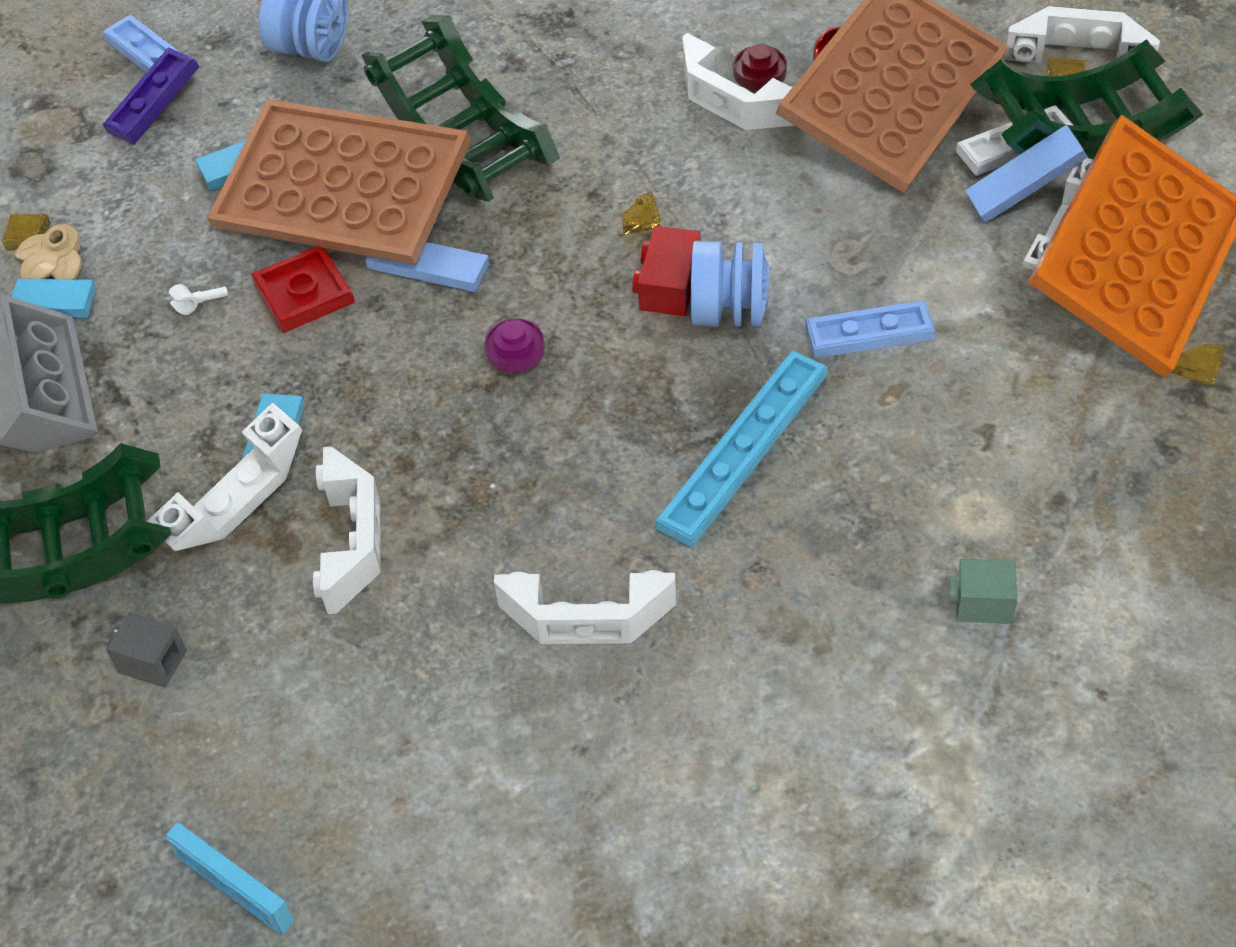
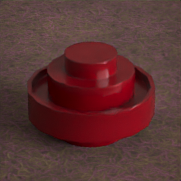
M757 44L741 50L734 58L733 75L735 80L747 89L759 91L772 78L783 82L786 78L787 60L785 55L777 48Z

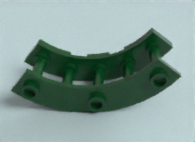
M432 15L421 21L426 30L424 38L386 59L383 53L365 52L361 55L366 64L364 72L367 79L373 86L378 87L398 120L426 124L416 109L454 88L461 90L469 101L470 107L438 126L461 130L479 120L485 121L495 131L494 134L467 149L453 181L469 197L474 196L486 202L491 201L494 197L488 182L526 159L548 166L560 159L546 124L536 122L521 112H517L514 115L503 107L506 105L505 99L487 78L482 81L477 78L468 65L472 63L473 58L463 44L450 16ZM430 51L437 52L447 69L446 75L407 97L393 72ZM503 145L515 148L483 168L475 163Z
M1147 39L1120 57L1079 73L1062 76L1032 75L1019 71L1000 59L970 83L972 88L983 97L1002 106L1013 125L1001 135L1006 144L1020 154L1066 125L1051 121L1044 109L1055 105L1058 109L1065 111L1073 124L1067 126L1083 148L1087 157L1094 160L1115 121L1092 125L1080 107L1081 104L1102 98L1116 120L1123 115L1160 142L1203 116L1201 110L1182 88L1171 93L1155 70L1166 61ZM1142 78L1158 103L1132 115L1116 91Z
M120 443L99 463L82 472V480L63 488L57 483L22 492V499L0 501V604L19 603L44 598H62L70 592L86 588L121 573L143 560L146 556L151 555L171 535L170 527L147 522L141 486L161 467L159 454ZM125 497L128 521L109 537L106 510L110 505ZM89 516L92 547L63 559L59 526ZM42 529L45 564L12 570L9 535Z

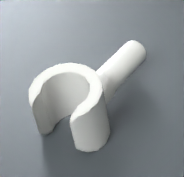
M178 284L169 290V294L174 299L170 304L182 315L191 314L196 309L198 303L228 296L226 287L191 293L185 285Z

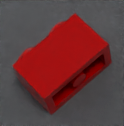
M654 225L650 241H644L642 245V269H636L633 276L632 292L638 294L639 310L679 316L687 315L691 300L694 241H701V231Z

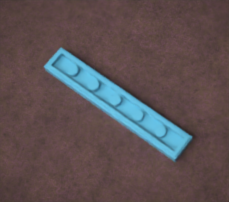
M792 350L655 520L656 530L693 548L827 377L828 367Z

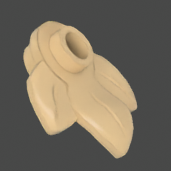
M57 224L48 229L45 234H37L27 238L19 245L14 254L17 259L24 261L20 269L21 279H46L52 275L55 279L75 280L82 266V259L78 254L80 250V237L78 232L68 224Z

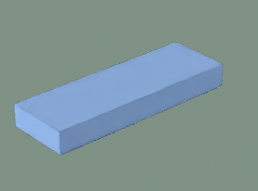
M132 15L125 17L103 31L107 43L146 73L168 47L177 50Z
M1066 124L965 191L981 218L987 223L1088 157Z
M429 242L425 243L416 265L367 256L365 259L367 269L475 293L489 267L488 255Z
M925 300L808 318L805 322V329L814 358L934 340L935 329Z

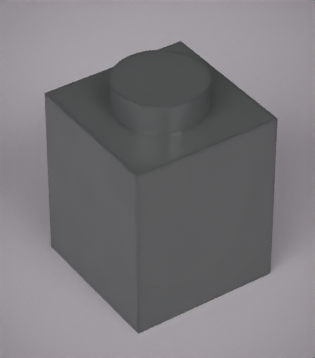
M128 613L121 626L112 632L106 649L118 673L166 688L187 652L176 627Z

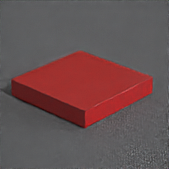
M322 247L311 248L251 273L254 285L282 333L355 303L352 291L325 248Z

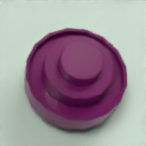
M511 318L501 321L490 328L485 336L484 347L489 363L496 369L507 373H519L531 369L540 362L544 356L545 342L541 329L535 323L522 318Z

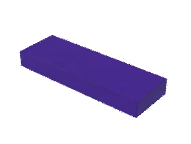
M168 47L102 124L106 131L134 145L199 68L196 59Z

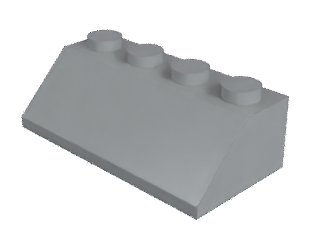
M0 294V445L39 453L94 437L98 430L73 316Z

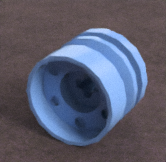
M262 0L259 15V31L262 43L269 51L288 55H296L298 53L303 58H313L317 61L329 62L335 57L343 43L348 19L346 0Z
M694 241L691 277L692 326L719 327L723 309H731L734 326L741 327L742 309H751V327L761 328L762 318L768 305L769 264L763 249V242H753L752 260H743V242L737 241L733 259L724 260L721 241Z

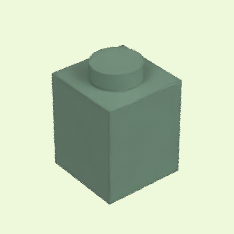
M960 559L958 576H950L948 586L949 604H957V622L1013 623L1017 604L1016 561Z

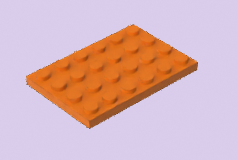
M1121 115L1112 124L1028 283L1156 373L1165 377L1174 370L1236 236V195Z

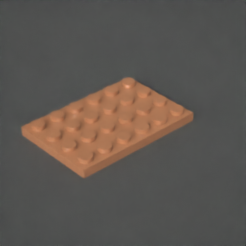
M862 0L780 102L775 114L905 194L978 93L972 88L970 83L1002 59L1009 47L932 0Z
M267 99L207 219L212 227L416 265L472 140L468 131Z

